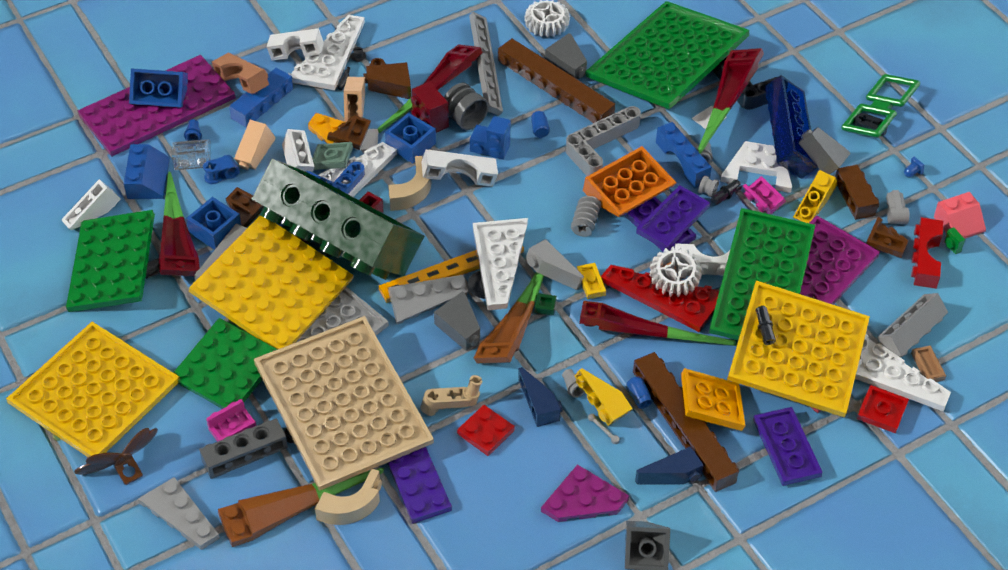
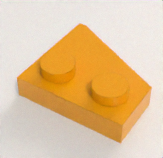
M315 113L308 123V129L313 134H316L321 141L324 140L327 144L336 143L327 140L328 133H333L338 129L339 125L345 122Z

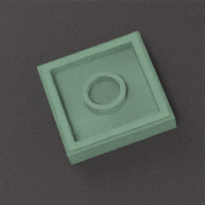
M352 142L317 144L312 158L314 163L313 170L346 168L353 149Z

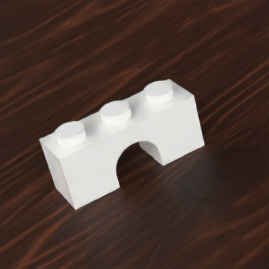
M319 28L273 34L269 37L267 49L272 61L288 59L289 54L298 49H302L304 56L321 54L323 39Z

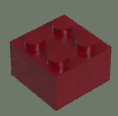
M429 81L413 88L411 97L412 115L434 127L436 133L449 128L448 102Z

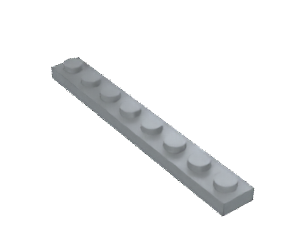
M473 11L469 18L474 46L481 47L483 52L477 57L483 98L489 103L488 112L499 116L503 112L487 19Z

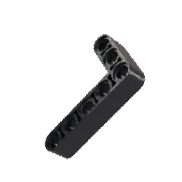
M726 58L712 70L720 81ZM780 76L754 85L749 81L737 102L742 108L751 110L783 99L786 96L788 81Z

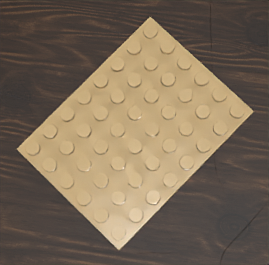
M365 316L254 359V363L319 491L434 443L433 436Z

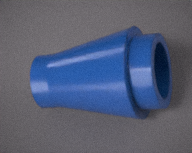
M195 119L189 121L184 133V138L190 144H196L202 138L199 122Z

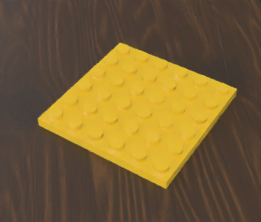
M260 215L189 287V292L254 337L276 349H281L295 343L353 280L354 275L278 224Z
M756 281L727 380L845 417L870 316ZM765 306L768 310L770 321L773 322L772 328L776 342L772 345H764L761 331L758 329L757 307Z
M92 321L10 394L6 400L8 404L85 456L90 457L95 454L106 453L179 383L180 377Z

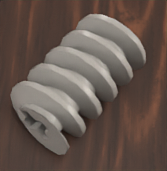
M583 196L579 199L571 223V229L576 235L582 237L592 235L601 208L599 199L593 196Z

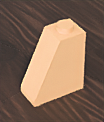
M347 77L344 88L345 122L354 115L363 118L365 77Z
M249 120L234 157L239 167L246 170L249 168L256 169L275 141L276 137L266 124Z

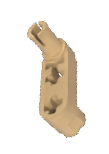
M477 375L471 376L468 387L428 389L424 393L420 406L421 411L428 416H433L439 409L476 405L480 395L479 389L483 382L482 378Z

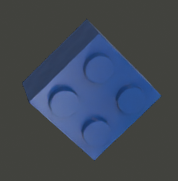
M407 113L385 132V143L397 149L399 156L413 164L415 156L424 155L426 149L429 150L436 144V129L412 114Z
M211 197L186 218L189 233L214 250L235 224L241 225L240 214L214 197Z

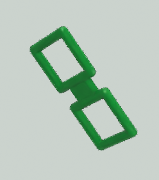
M883 74L866 95L867 100L874 102L871 105L859 104L843 123L842 130L876 138L880 137L897 115L895 110H891L892 107H903L920 86V81ZM886 81L910 86L901 99L876 95ZM862 111L886 116L876 130L852 125L856 116Z

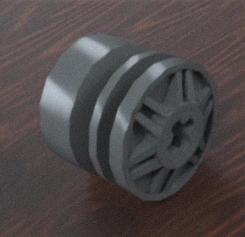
M466 83L456 84L444 96L448 102V116L462 129L470 130L475 128L487 115L489 103Z

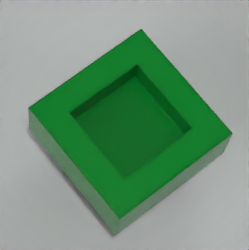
M953 227L948 229L944 242L956 255L962 252L965 239Z

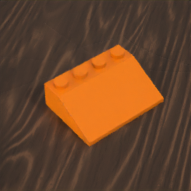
M641 146L585 177L583 192L587 196L599 199L602 208L620 217L675 186L677 182Z

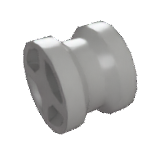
M704 176L699 185L698 193H706L711 197L716 193L719 181L716 179L710 180L709 177Z

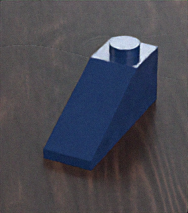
M523 367L518 368V381L536 426L539 427L560 421V413L563 412L561 401H557L555 394Z
M690 446L636 470L635 482L637 485H680L690 481L695 482L702 477L703 464Z

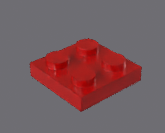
M870 385L857 419L896 434L909 399Z
M483 405L457 429V434L489 456L515 431V426L486 405Z

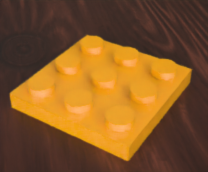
M684 368L681 373L686 416L742 431L745 427V419L739 383Z

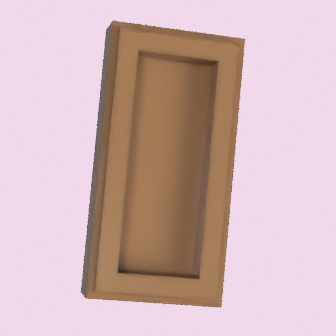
M930 345L912 349L911 355L922 376L935 382L946 379V374Z

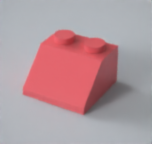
M970 192L938 202L934 218L944 221L943 230L946 233L948 229L954 227L965 239L986 231L980 204Z

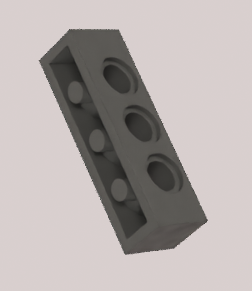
M277 418L253 428L245 429L243 432L233 436H228L213 444H208L200 448L199 451L210 479H213L287 449L288 446L286 435Z

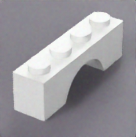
M426 149L421 161L423 178L441 180L442 176L448 172H460L469 176L476 185L493 187L498 176L497 163L494 158Z
M675 244V250L681 247L683 252L689 250V255L695 254V259H699V266L702 267V275H724L730 250L722 256L712 257L699 252L694 244Z

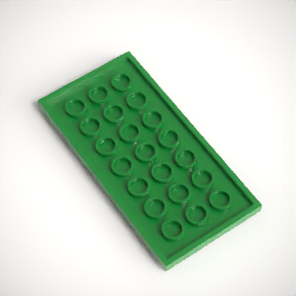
M741 208L709 330L710 334L739 340L756 281L800 294L814 234V224Z

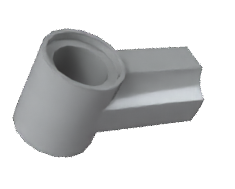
M892 190L886 196L888 224H908L910 213L909 208L905 207L903 193H900L899 190Z

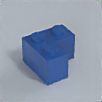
M493 116L488 127L476 125L470 137V152L504 160L510 147L511 120Z

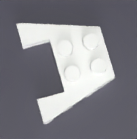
M745 141L721 175V182L727 183L738 180L739 171L776 176L775 189L777 191L791 193L792 190L785 159L779 146Z

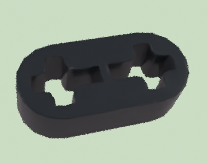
M860 113L855 118L854 126L876 130L883 119ZM888 127L884 130L881 136H884L887 133Z

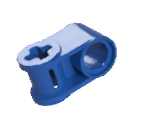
M224 155L220 158L206 161L203 164V169L206 173L204 179L208 184H216L235 178L240 173V169L231 155Z

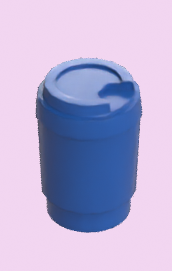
M542 111L534 112L531 115L533 133L538 138L545 137L550 132L547 117Z
M640 377L631 378L626 383L627 391L639 409L647 408L652 404L653 400L644 380Z

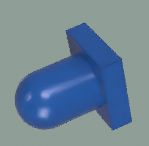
M912 157L911 164L905 168L904 175L906 177H912L916 173L920 175L924 173V164L916 157Z

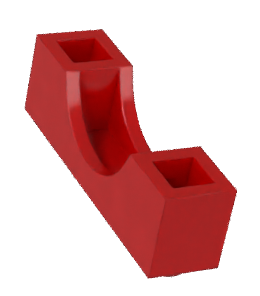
M921 217L919 224L915 225L914 235H917V238L914 239L913 249H916V252L913 253L912 263H915V266L912 267L911 277H914L915 286L937 289L941 275V262L931 257L927 250L939 247L943 235V220Z

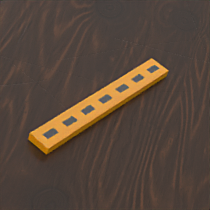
M477 250L378 286L379 291L385 302L388 303L391 302L388 292L389 287L464 275L480 269Z

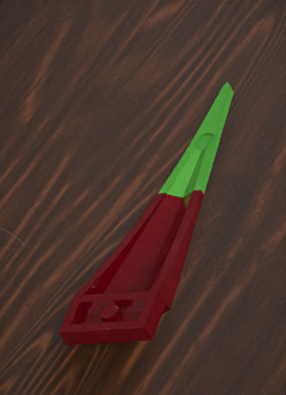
M458 44L445 54L424 83L430 81L439 90L472 65L471 62L477 60V57L483 53L481 47ZM411 98L378 128L379 133L412 110Z
M762 48L731 50L724 63L714 107L698 147L699 153L704 150L759 68L758 63L764 55Z
M169 171L159 255L160 275L195 276L196 272L200 269L199 257L190 237L172 174Z
M583 301L579 324H584L588 327L599 326V330L736 345L735 340L669 327L637 317L604 303Z

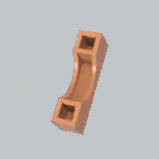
M229 52L212 61L214 70L223 80L239 78L243 90L250 94H254L269 85L268 74L265 69Z

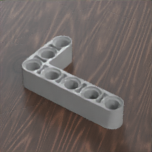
M635 106L627 107L568 135L566 138V154L586 176L603 168V159L594 149L636 130L640 125V109Z

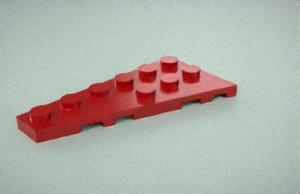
M610 265L601 275L604 284L697 332L701 331L714 314L719 295L718 290L712 289V286L705 285L704 287H695L693 292L688 290L687 295L681 292L679 297L676 293H673L670 297L668 291L663 294L662 288L657 290L656 284H652L650 273H636L633 269Z

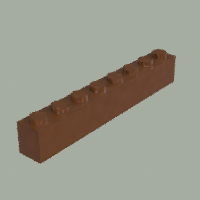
M513 38L498 48V61L518 73L566 106H569L592 123L615 113V103Z
M653 352L634 360V375L644 380L654 404L686 449L691 446L703 464L702 474L714 492L737 483L739 473L737 464L730 460L726 449L723 446L721 447L715 433L707 427L706 421L686 416L683 388L679 387L676 383L673 373L667 370L663 359Z

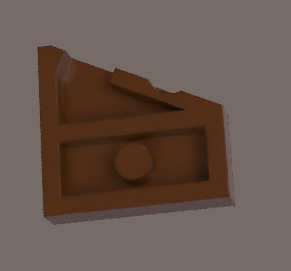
M354 115L347 122L339 125L336 131L333 133L329 132L327 140L336 143L352 142L353 148L360 150L371 120Z
M236 187L226 198V203L228 207L240 214L241 225L247 228L262 212L264 206L252 200L253 195Z
M877 217L866 244L876 250L902 258L909 240L898 234L893 227L888 228L882 223L883 219Z

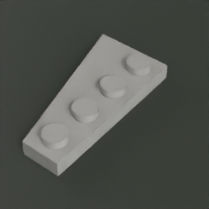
M464 275L393 286L388 289L397 325L403 323L404 320L417 317L427 310L431 311L441 304H446L462 291L466 295L468 293Z
M175 477L138 498L139 504L143 507L146 506L155 516L162 518L167 522V525L178 530L183 537L202 550L220 539L217 531Z

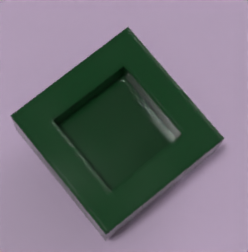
M538 293L534 313L554 315L557 296Z

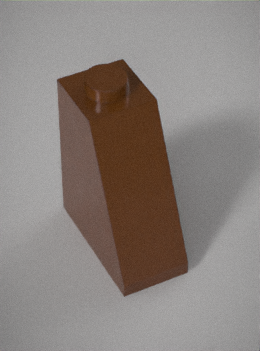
M407 62L366 66V73H363V77H365V84H368V91L405 99L411 98V84Z

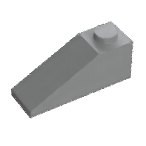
M546 239L529 248L525 261L537 273L575 290L580 288L584 276Z

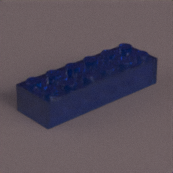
M780 75L765 86L776 162L779 166L789 170L791 174L802 179L818 168L799 144L803 139L802 134L811 129L805 91Z

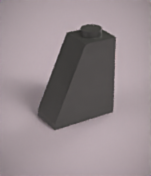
M570 33L545 49V59L577 80L585 76L587 60Z
M819 127L813 131L811 129L807 130L802 134L803 139L799 142L800 146L817 167L827 174H831L840 168L851 154L849 150Z
M463 291L434 311V324L465 351L479 343L480 327Z

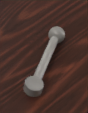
M589 414L588 420L594 422L611 438L613 444H618L620 438L607 430L596 419L594 414Z

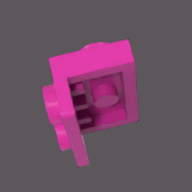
M762 176L750 186L747 184L743 185L746 191L744 195L749 201L754 200L756 202L755 206L762 213L765 211L767 214H772L786 202L785 198Z
M242 399L230 403L227 407L212 413L206 418L208 430L217 442L256 426L255 420L245 409Z

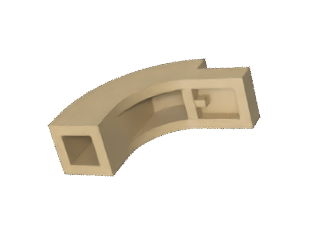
M415 156L416 175L412 180L403 184L388 185L390 211L411 208L423 201L429 194L431 179L423 178L422 156Z
M371 469L362 488L353 495L340 497L323 492L315 508L316 520L327 524L346 525L367 517L380 502L379 491L382 486L380 472Z

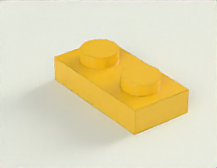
M590 263L577 266V270L584 276L581 284L587 300L606 296V289L596 264Z

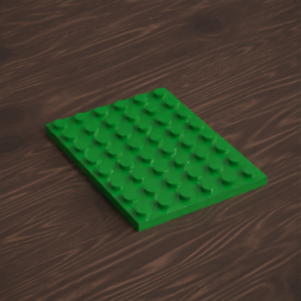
M665 1L585 71L586 77L664 108L671 109L722 62L731 50L736 49L749 37L750 33L748 29Z

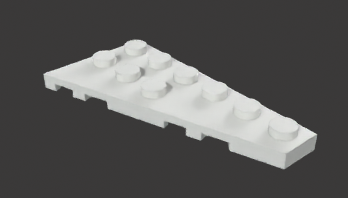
M348 15L337 25V29L326 36L321 54L305 56V60L301 64H297L291 74L288 73L292 76V82L335 90L364 26L365 17Z
M381 142L366 150L363 155L357 158L355 156L350 158L347 167L353 162H361L365 168V175L349 195L354 197L397 155V149ZM346 168L329 169L319 174V176L334 182ZM344 180L342 183L349 184L351 181Z
M528 218L473 223L474 239L488 310L507 309L528 225Z
M867 334L865 335L855 379L944 412L951 394L949 390L934 380L925 378L919 373L918 369L909 367L904 363L905 360L882 344L874 343L868 338Z

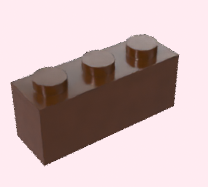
M857 164L838 168L835 175L837 187L854 219L876 216L879 200L873 194L871 185L867 183L864 172L860 170Z

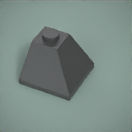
M626 521L625 569L668 570L670 528L651 522Z

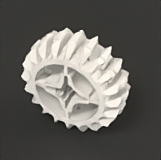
M554 0L534 2L533 5H529L525 12L526 27L530 32H534V35L539 34L541 37L547 36L548 38L549 36L555 37L556 34L561 35V32H565L566 28H568L570 21L569 12L565 5H561L560 2H554Z
M672 247L671 251L665 248L664 252H659L657 257L653 258L652 264H650L652 284H656L657 290L662 288L663 294L668 291L670 297L673 293H676L679 297L681 292L685 295L688 294V290L693 292L694 288L699 285V280L702 276V267L699 266V259H695V254L689 255V250L683 252L681 247L678 250Z

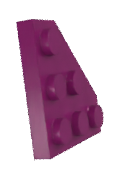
M577 464L542 505L541 512L557 522H565L567 519L578 517L579 520L595 518L596 515L601 514L617 515L628 502L629 495Z

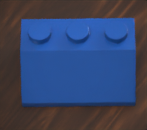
M131 68L129 104L182 107L187 92L188 73Z
M130 144L124 178L127 199H164L170 161L169 156L149 144Z

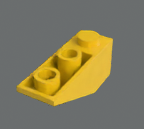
M819 170L793 218L801 222L810 223L830 199L837 186L836 177Z
M583 368L574 375L577 385L583 388L589 403L595 406L600 419L607 426L624 417L633 409L621 391Z

